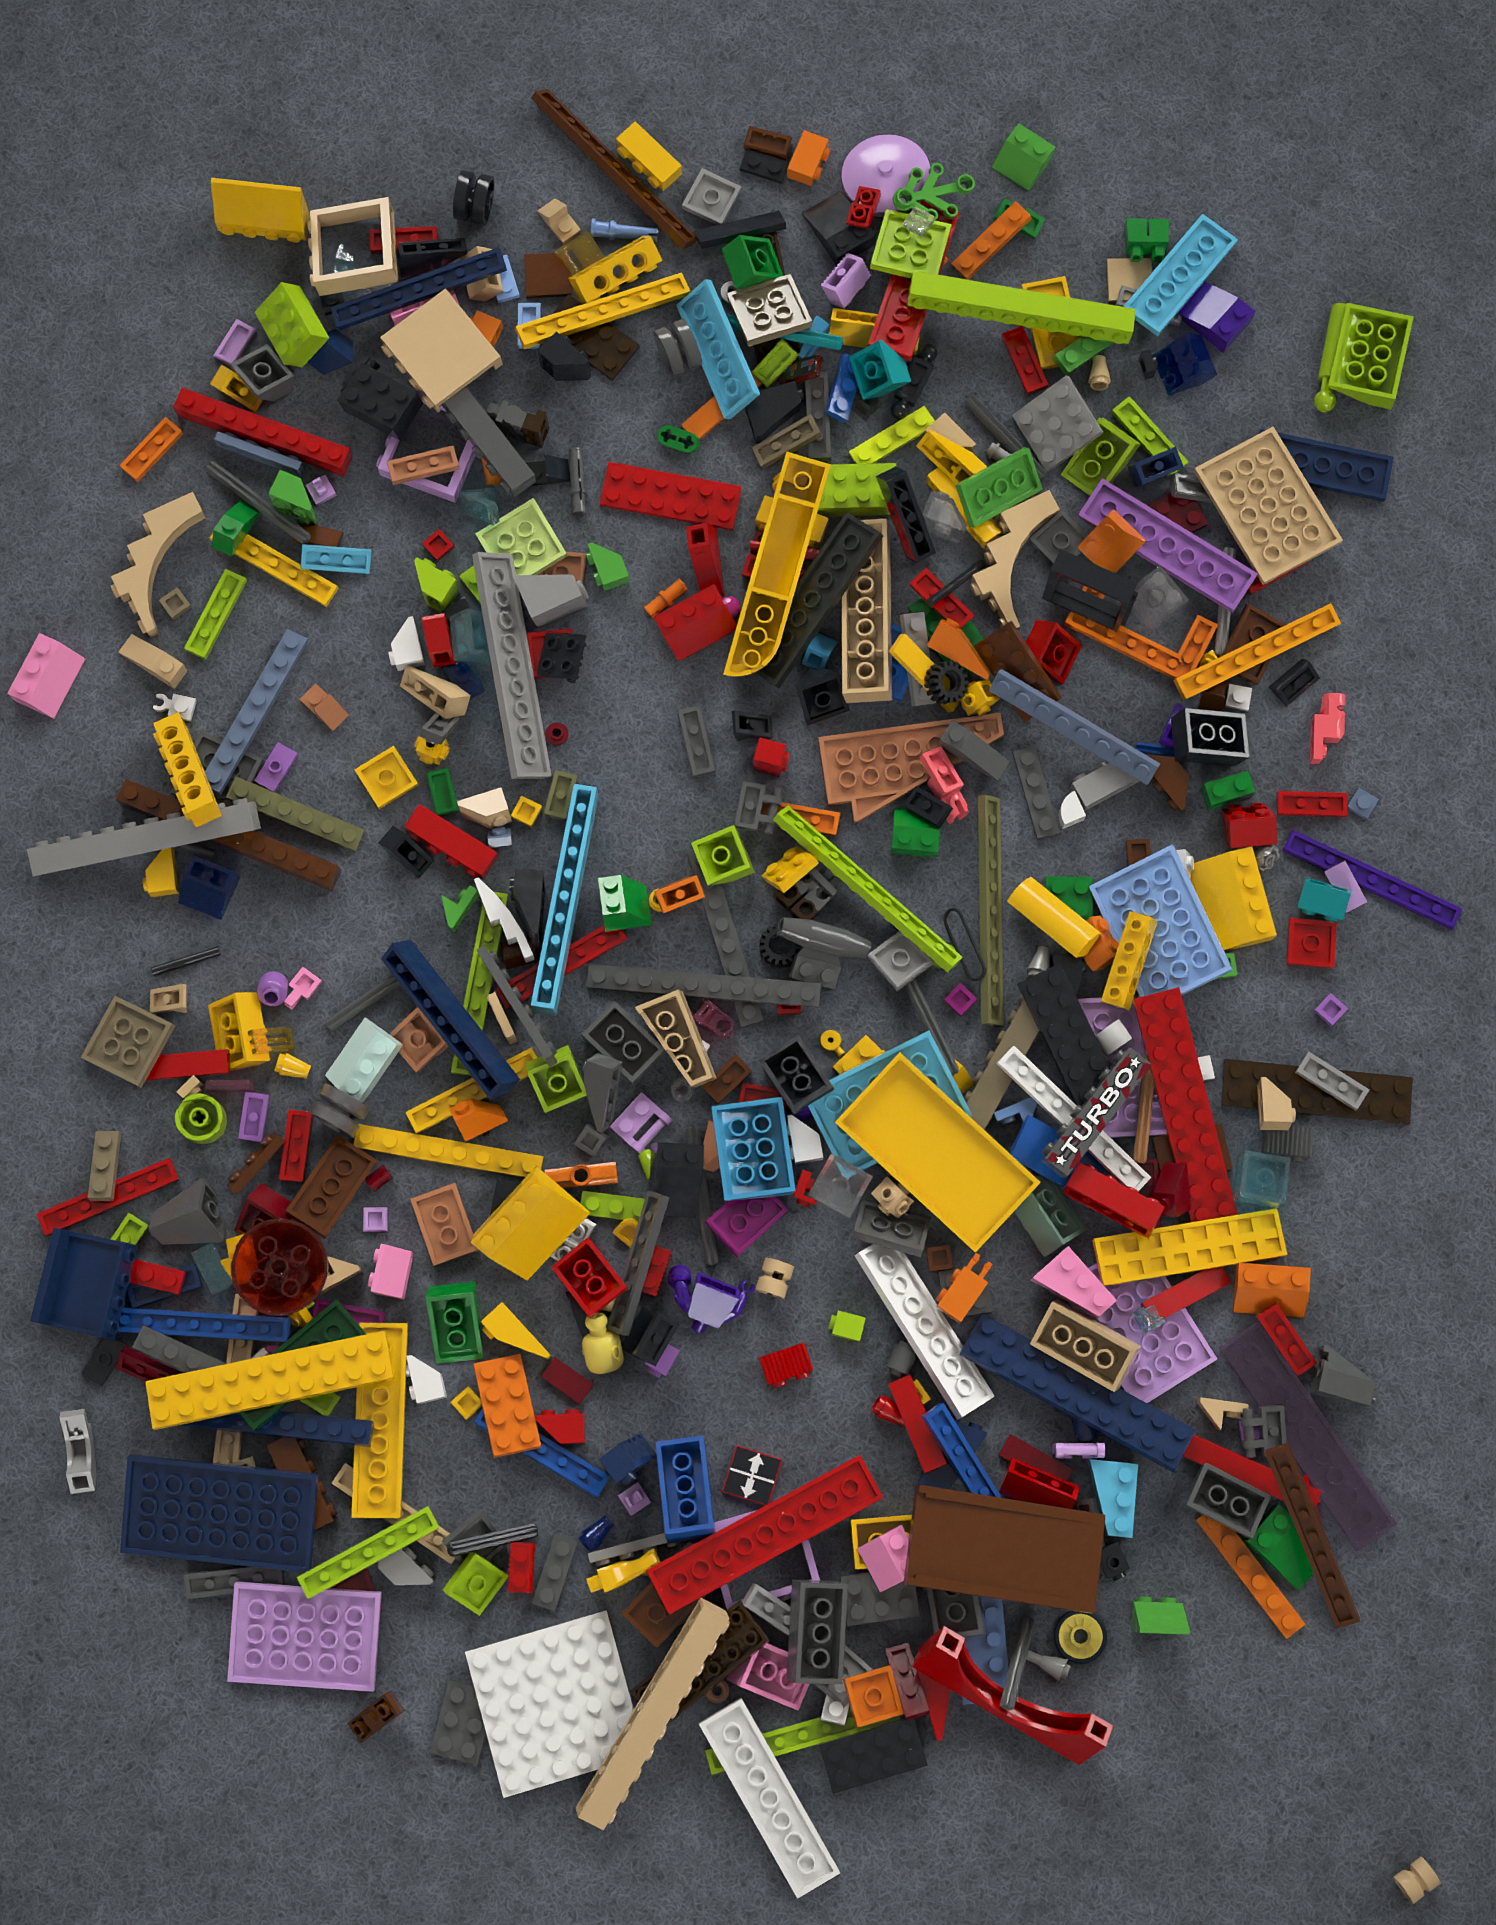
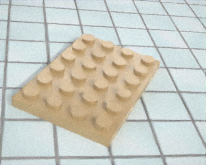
M1274 427L1263 431L1194 469V473L1253 570L1258 573L1257 577L1262 585L1332 549L1343 541Z

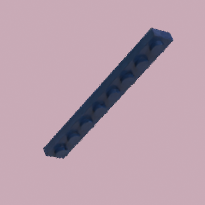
M497 247L331 307L336 328L340 331L435 297L445 288L449 292L507 271L501 249Z
M279 1411L256 1432L239 1412L182 1424V1426L370 1447L374 1422Z

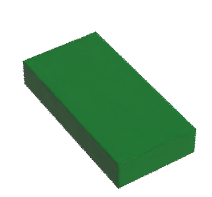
M449 767L426 772L435 813L441 817L459 812Z

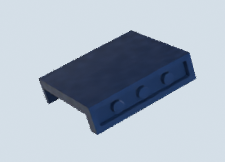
M53 1228L30 1321L115 1340L138 1245Z

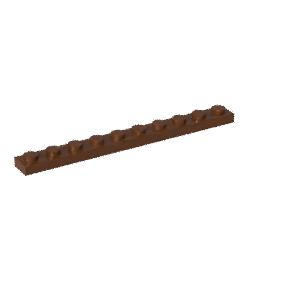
M548 89L534 92L531 99L537 104V107L545 112L552 119V122L560 127L567 134V137L575 142L582 149V152L590 157L597 164V167L605 172L612 179V182L620 187L627 194V197L635 202L642 209V212L657 224L661 231L670 236L676 246L684 249L693 246L697 242L695 235Z

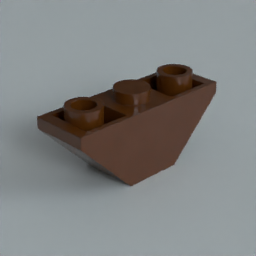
M1145 754L1160 763L1153 776V786L1159 793L1164 791L1169 797L1166 802L1173 811L1178 809L1180 813L1184 812L1189 782L1188 773L1178 761H1175V757Z
M391 1690L355 1716L348 1724L353 1734L362 1743L397 1718L405 1709Z

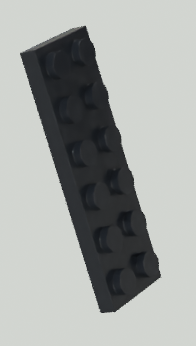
M1058 964L1019 982L1017 986L1075 1105L1079 1104L1082 1106L1087 1100L1084 1097L1087 1091L1092 1086L1096 1088L1100 1083L1098 1079L1100 1074L1106 1067L1108 1069L1111 1067L1061 964Z

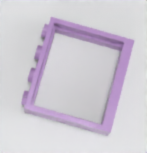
M418 390L417 393L423 401L422 397H424V395L421 393V391ZM441 405V406L439 407L440 410L446 412V410H445V409L443 408V406ZM388 435L385 442V447L387 448L384 455L381 454L376 465L380 476L391 479L387 461L392 460L400 441ZM469 440L466 442L458 461L459 470L454 471L448 487L425 478L402 484L456 503L475 458L472 443Z
M755 1511L715 1522L716 1532ZM808 1539L802 1542V1546L811 1574V1580L820 1581ZM725 1584L721 1586V1591L726 1609L728 1610L738 1601L732 1602L728 1585ZM792 1585L769 1591V1593L779 1597L781 1601L790 1599Z

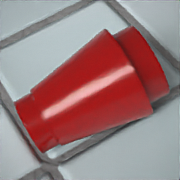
M879 1395L872 1406L871 1412L875 1413V1417L903 1426L904 1422L897 1404L888 1396Z

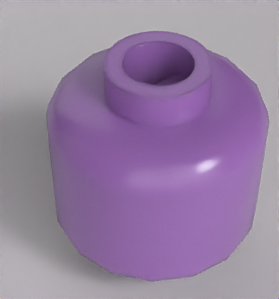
M275 971L263 974L257 987L259 1000L268 1006L282 1004L287 997L289 989L287 978Z

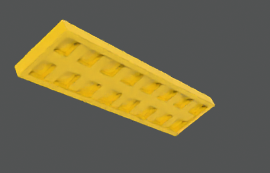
M1277 1208L1155 1228L1149 1239L1136 1232L1094 1238L1092 1240L1100 1280L1104 1287L1287 1255Z

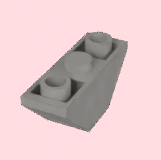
M408 1547L378 1562V1569L394 1585H430L435 1582L432 1578L435 1573L426 1564L419 1567L415 1561L417 1555Z

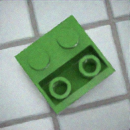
M280 470L268 493L273 506L287 517L288 515L296 517V520L301 524L308 526L311 523L316 525L318 521L301 478Z

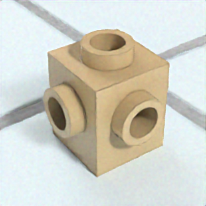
M886 1177L871 1193L880 1202L878 1208L887 1216L891 1213L899 1218L908 1211L910 1205L914 1202L908 1195L910 1192L900 1182L896 1184L889 1177Z

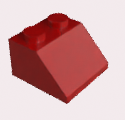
M1036 620L1026 640L1027 645L1048 677L1063 685L1082 645L1057 622Z

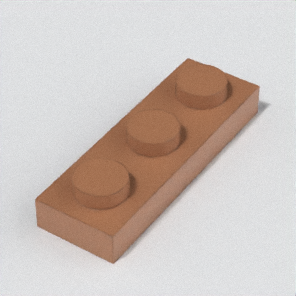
M454 446L387 461L393 485L459 470Z

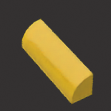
M833 308L829 334L841 336L843 338V345L866 348L868 347L878 314ZM919 338L913 355H917Z
M936 468L927 475L926 483L983 549L986 548L987 543L1003 535V531L992 518L976 527H969L955 486L956 484L940 468Z
M1032 877L1023 881L1007 900L1009 904L1076 958L1086 956L1101 934Z

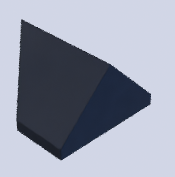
M337 329L327 332L329 339L307 362L323 375L353 363V341Z

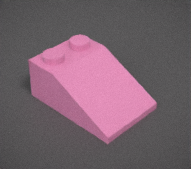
M769 1643L727 1677L728 1681L798 1711L809 1687V1684L794 1683L787 1680L788 1651Z

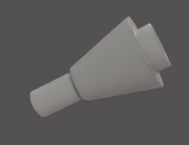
M1028 1650L1026 1660L1039 1665L1040 1668L1058 1682H1060L1061 1678L1066 1680L1071 1668L1067 1664L1068 1659L1041 1656Z

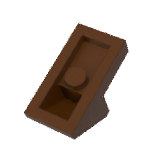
M1227 680L1200 692L1197 709L1221 711L1225 700L1224 693Z

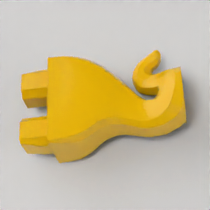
M651 1549L639 1559L621 1561L597 1569L598 1575L586 1580L591 1593L600 1589H604L606 1593L633 1581L640 1575L648 1576L646 1570L661 1561L656 1550Z

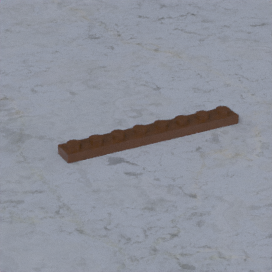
M1289 1442L1266 1449V1457L1336 1629L1360 1622L1359 1614Z

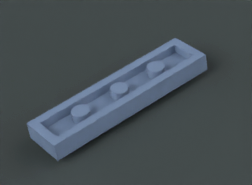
M217 431L214 438L217 447L299 477L302 476L304 471L299 458L293 455L286 457L274 448L267 447L265 449L259 447L256 442L248 439L246 441L240 440L230 432H225L224 434Z

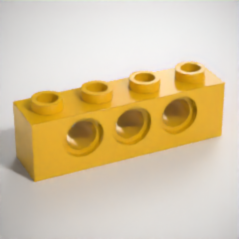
M643 235L568 279L581 303H589L601 299L600 296L606 292L611 294L619 290V285L624 282L630 283L639 278L638 274L645 271L647 273L658 267L657 263L661 262L662 258L652 237ZM634 255H637L639 258V262L634 267L632 264V258ZM616 265L620 268V274L617 277L613 275V269ZM597 276L601 278V285L598 288L594 285V280Z
M1129 911L1101 999L1102 1002L1130 1011L1132 999L1134 998L1158 923L1152 917Z

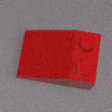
M589 1237L551 1266L589 1318H592L628 1289Z

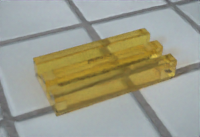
M291 1027L252 1029L248 1031V1036L252 1037L250 1045L254 1046L252 1054L295 1050ZM285 1033L287 1036L259 1039L258 1035H272ZM287 1042H288V1045L260 1047V1044H274V1043H287Z

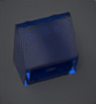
M1186 333L1152 355L1157 359L1158 372L1168 396L1202 385L1217 375L1203 338L1199 334Z
M192 855L183 876L178 903L222 920L240 877L235 871Z

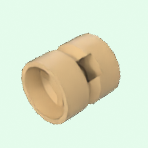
M765 1257L761 1269L764 1275L759 1277L755 1290L764 1294L771 1293L773 1297L784 1299L788 1288L786 1281L791 1279L794 1266ZM773 1273L779 1274L778 1279L772 1278Z
M1419 1857L1410 1864V1871L1402 1870L1393 1877L1395 1883L1412 1904L1424 1896V1890L1431 1892L1441 1884L1436 1873L1422 1857Z

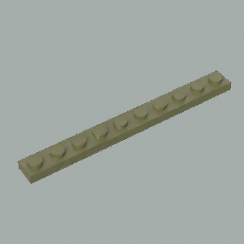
M980 795L978 796L980 955L986 967V973L981 979L980 989L981 1024L1000 1027L1004 1026L1000 798ZM980 963V971L982 974V965Z

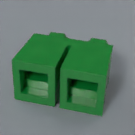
M1126 218L1124 227L1125 254H1129L1131 262L1142 261L1143 254H1151V261L1162 262L1169 242V219H1148L1147 224L1146 219Z

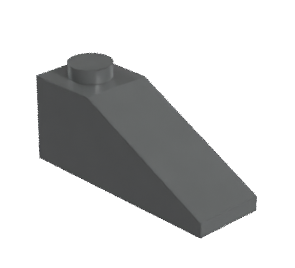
M953 720L939 742L938 747L942 746L943 750L997 782L1010 763L1009 760L977 735Z
M599 1053L585 1061L583 1066V1083L597 1132L602 1133L613 1123L622 1061Z

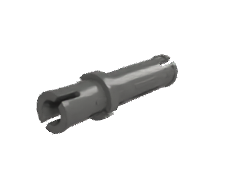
M574 447L568 450L571 482L569 496L572 500V515L578 517L587 514L585 506L587 489L584 488L583 449Z

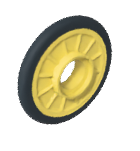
M1069 1611L1058 1620L1055 1626L1054 1642L1059 1653L1068 1661L1078 1664L1089 1663L1098 1658L1104 1651L1107 1643V1631L1103 1621L1095 1613ZM1078 1629H1083L1087 1633L1086 1641L1081 1644L1074 1640V1633Z

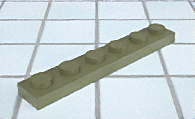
M236 776L226 796L231 801L247 798V802L255 801L257 812L356 852L365 832L364 829Z

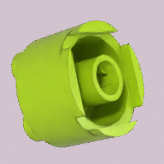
M197 1093L186 1097L175 1113V1123L181 1134L190 1141L197 1144H209L224 1134L227 1126V1115L223 1106L214 1098ZM202 1114L206 1117V1119H204L203 1123L200 1124L197 1120L200 1119V1115Z

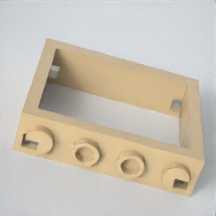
M389 197L310 211V220L307 221L308 230L311 234V238H308V244L312 252V256H309V263L313 270V274H310V282L312 286L316 287L319 296L398 283L394 210ZM381 217L384 265L323 275L320 227Z

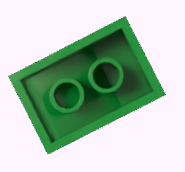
M476 1281L428 1287L426 1303L436 1364L484 1359Z
M1279 1504L1274 1505L1261 1519L1253 1539L1251 1540L1246 1537L1243 1541L1299 1591L1314 1572L1290 1514Z

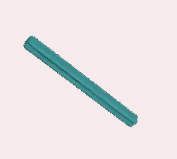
M726 314L732 329L741 331L735 316ZM802 330L779 337L780 339L835 350H841L843 346V338L841 336L810 330Z

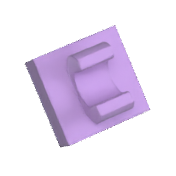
M326 475L305 485L316 506L337 496Z
M638 1482L618 1495L630 1516L651 1503Z

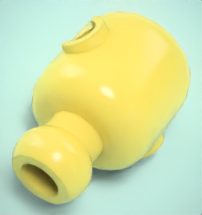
M597 1313L592 1318L587 1316L585 1319V1325L590 1333L585 1335L582 1340V1352L587 1368L595 1374L613 1372L619 1369L624 1361L619 1335L606 1328L608 1319L604 1313Z

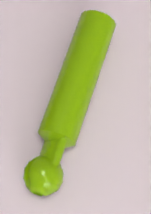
M1335 303L1331 306L1318 374V381L1322 385L1321 390L1314 398V405L1320 412L1331 411L1336 404V397L1333 394L1334 389L1329 388L1328 383L1346 308L1344 303Z

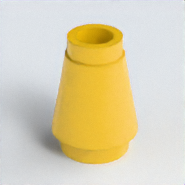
M280 1053L274 1071L279 1072V1075L307 1079L311 1065L288 1053L286 1055Z

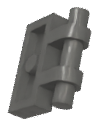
M743 781L734 826L757 832L758 824L762 823L765 824L764 833L773 835L774 827L777 826L773 819L777 814L778 807L782 803V798H780L782 789L773 788L772 794L766 795V785ZM763 803L769 804L767 815L761 814Z
M1283 1405L1258 1407V1417H1253L1252 1408H1243L1241 1426H1244L1245 1439L1242 1440V1444L1247 1458L1256 1457L1255 1448L1261 1447V1456L1266 1457V1449L1287 1443ZM1254 1426H1259L1260 1439H1254Z

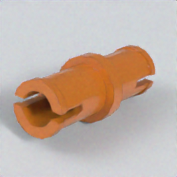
M678 578L666 590L658 592L659 595L644 606V609L651 618H654L665 607L672 606L673 601L688 589Z

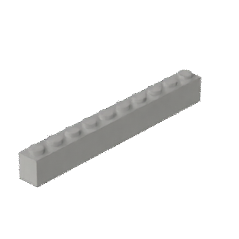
M247 798L234 800L233 806L225 807L224 803H220L218 807L222 816L197 828L192 820L187 821L185 816H181L180 812L166 815L167 820L159 821L158 817L144 819L145 824L136 826V821L122 824L123 829L114 830V826L100 829L101 834L92 835V831L78 833L77 839L70 840L69 835L56 838L57 843L48 844V840L34 843V848L27 849L32 875H43L261 829L255 801L247 802Z

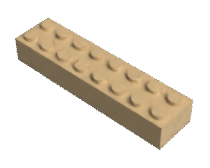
M887 518L861 520L880 532L883 538L842 596V694L846 703L892 700V655L888 652L892 647L890 527Z

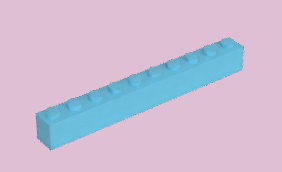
M574 784L531 1001L533 1013L557 1016L599 798L597 787Z

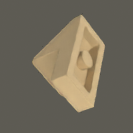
M553 199L537 210L563 245L581 233L579 226L568 214L566 204Z
M186 984L150 990V1013L160 1014L171 1011L187 1013L188 989Z
M326 1256L334 1274L331 1275L328 1272L317 1278L318 1282L313 1285L321 1295L363 1271L358 1265Z
M1202 1397L1197 1398V1404L1217 1430L1222 1429L1223 1412H1226V1417L1240 1418L1241 1414L1243 1415V1408H1248L1249 1405Z

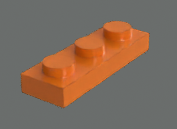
M165 417L119 466L136 482H139L184 434L183 431Z

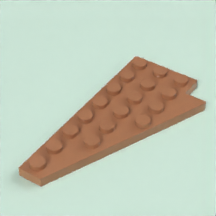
M1001 713L818 737L828 806L851 803L854 824L859 823L913 791L916 786L920 787L929 781L931 777L920 757L923 753L938 748L940 739L952 720L973 732L988 745H991L1004 736ZM945 751L953 766L962 762L959 758Z

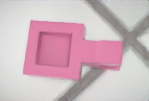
M302 967L289 983V987L293 991L285 999V1005L293 1010L301 997L308 1000L322 983V980Z

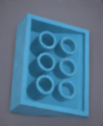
M782 1097L711 1106L724 1201L794 1194L796 1190Z

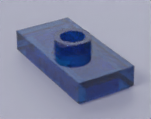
M460 652L456 654V664L441 666L453 684H456L471 695L470 700L485 691Z

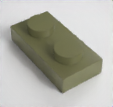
M555 770L544 816L567 821L573 786L577 784L578 775Z

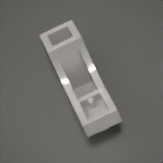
M85 1409L60 1412L59 1418L67 1450L66 1477L70 1493L95 1491L96 1460L91 1423H88Z

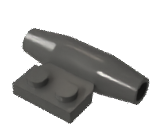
M782 917L777 929L779 936L802 946L797 954H795L789 977L810 983H821V986L835 989L841 969L839 956L866 959L871 949V941L846 929L813 920Z

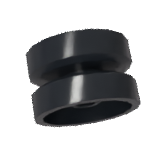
M461 170L454 193V219L467 221L471 216L473 223L487 224L494 198V176L481 174L476 180L474 172Z

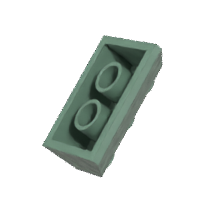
M1039 1175L1036 1178L1041 1183L1014 1212L1024 1229L1033 1239L1037 1249L1046 1257L1087 1231V1228L1058 1184Z

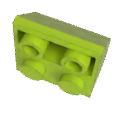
M416 557L414 562L426 605L442 612L454 603L460 593L455 575L444 569L442 572L435 568L436 565L426 558L421 560Z

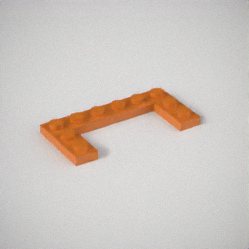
M1084 586L1082 589L1083 591L1088 592L1101 599H1103L1105 596L1104 594L1099 593L1086 586ZM1073 612L1069 613L1064 623L1065 626L1172 679H1176L1196 669L1218 624L1197 615L1179 652L1176 653L1121 625L1116 632Z

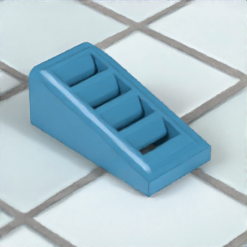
M816 315L812 322L813 327L809 330L829 334L830 324ZM804 343L799 353V360L811 357L819 346Z

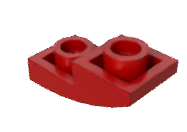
M859 186L855 201L851 204L846 224L868 229L875 215L881 191Z

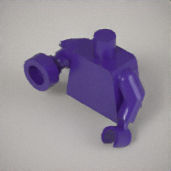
M676 1265L668 1273V1283L675 1290V1294L673 1293L674 1300L684 1312L688 1313L690 1318L695 1319L691 1328L697 1333H704L708 1325L719 1328L722 1323H728L739 1316L748 1299L747 1294L755 1290L754 1284L750 1286L748 1291L744 1289V1284L747 1280H742L738 1288L698 1272L691 1295L689 1285L692 1273L688 1267Z

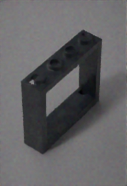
M1060 549L1050 570L1042 599L1117 632L1120 625L1125 626L1139 594V592L1135 591L1138 583ZM1061 576L1118 600L1122 604L1119 607L1060 581Z

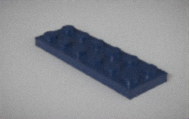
M1260 429L1259 434L1262 433V432L1265 431V430H1264V429ZM1278 433L1309 486L1382 502L1385 501L1394 459L1393 456Z

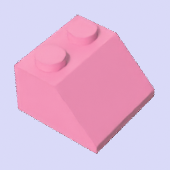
M902 1525L857 1548L880 1592L904 1581L909 1538Z

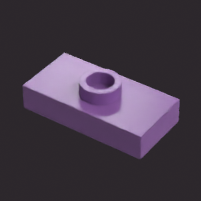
M278 742L254 782L272 792H276L298 757V753Z
M245 1092L239 1139L261 1142L264 1136L269 1094Z

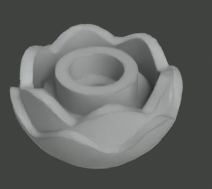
M1262 845L1256 850L1254 855L1259 870L1271 869L1274 861L1279 859V849L1276 846Z

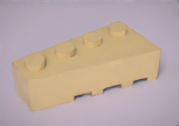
M678 989L635 1007L690 1086L698 1087L717 1079L683 991Z

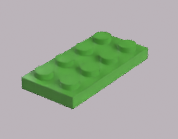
M1024 447L955 485L969 527H976L1043 490L1029 447Z

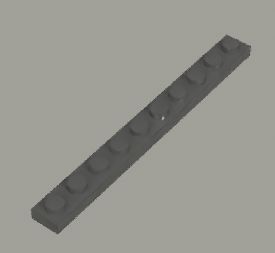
M589 964L586 985L587 988L659 995H666L679 989L683 991L685 997L819 1008L821 983Z

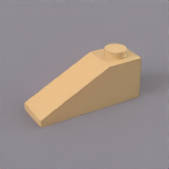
M133 634L130 635L118 652L173 689L176 688L187 673L183 663Z
M405 666L400 687L445 719L465 716L470 694L456 684L414 667Z

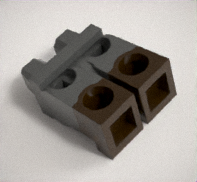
M503 400L501 405L490 402L486 413L505 437L508 434L514 439L542 448L550 429L546 412L537 410L536 415L521 411L519 407L510 405V402Z
M820 861L785 893L778 889L774 892L773 897L787 912L791 910L790 915L793 918L813 920L837 897V893L844 883L835 875L826 880L822 874L828 868Z

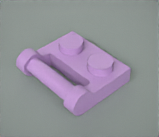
M641 1092L612 1123L610 1128L640 1154L645 1151V1147L665 1125L668 1126L673 1120ZM655 1114L659 1119L638 1142L634 1140L633 1136Z
M1054 1443L1052 1444V1454H1055V1457L1058 1459H1072L1073 1455H1082V1459L1104 1458L1105 1444Z

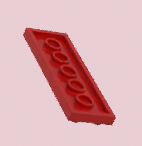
M608 462L600 506L694 524L707 522L715 528L733 531L742 486Z

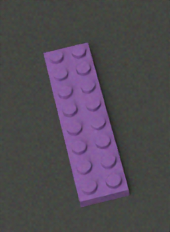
M1102 478L1077 518L1096 528L1114 509L1147 540L1135 552L1137 555L1233 613L1258 573Z

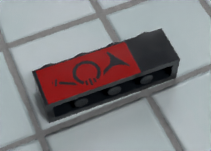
M895 466L877 475L878 484L906 558L918 563L936 554L907 472Z

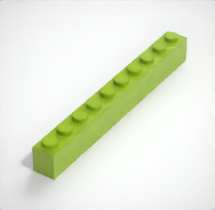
M914 270L907 306L916 309H928L939 313L957 314L961 317L980 318L984 321L1003 322L1007 325L1015 324L1030 329L1038 328L1049 332L1084 336L1094 340H1107L1117 344H1129L1134 330L1136 311L1133 308Z

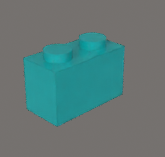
M1306 878L1297 907L1302 908L1301 912L1305 914L1315 915V913L1325 915L1324 918L1329 921L1338 922V919H1344L1352 890Z

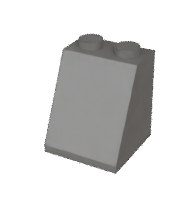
M517 575L514 577L529 614L538 628L588 607L586 599L589 598V595L581 580L576 581L573 575Z

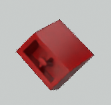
M1251 803L1250 806L1245 807L1233 804L1227 806L1228 808L1221 809L1225 838L1230 848L1277 844L1276 816L1264 803Z

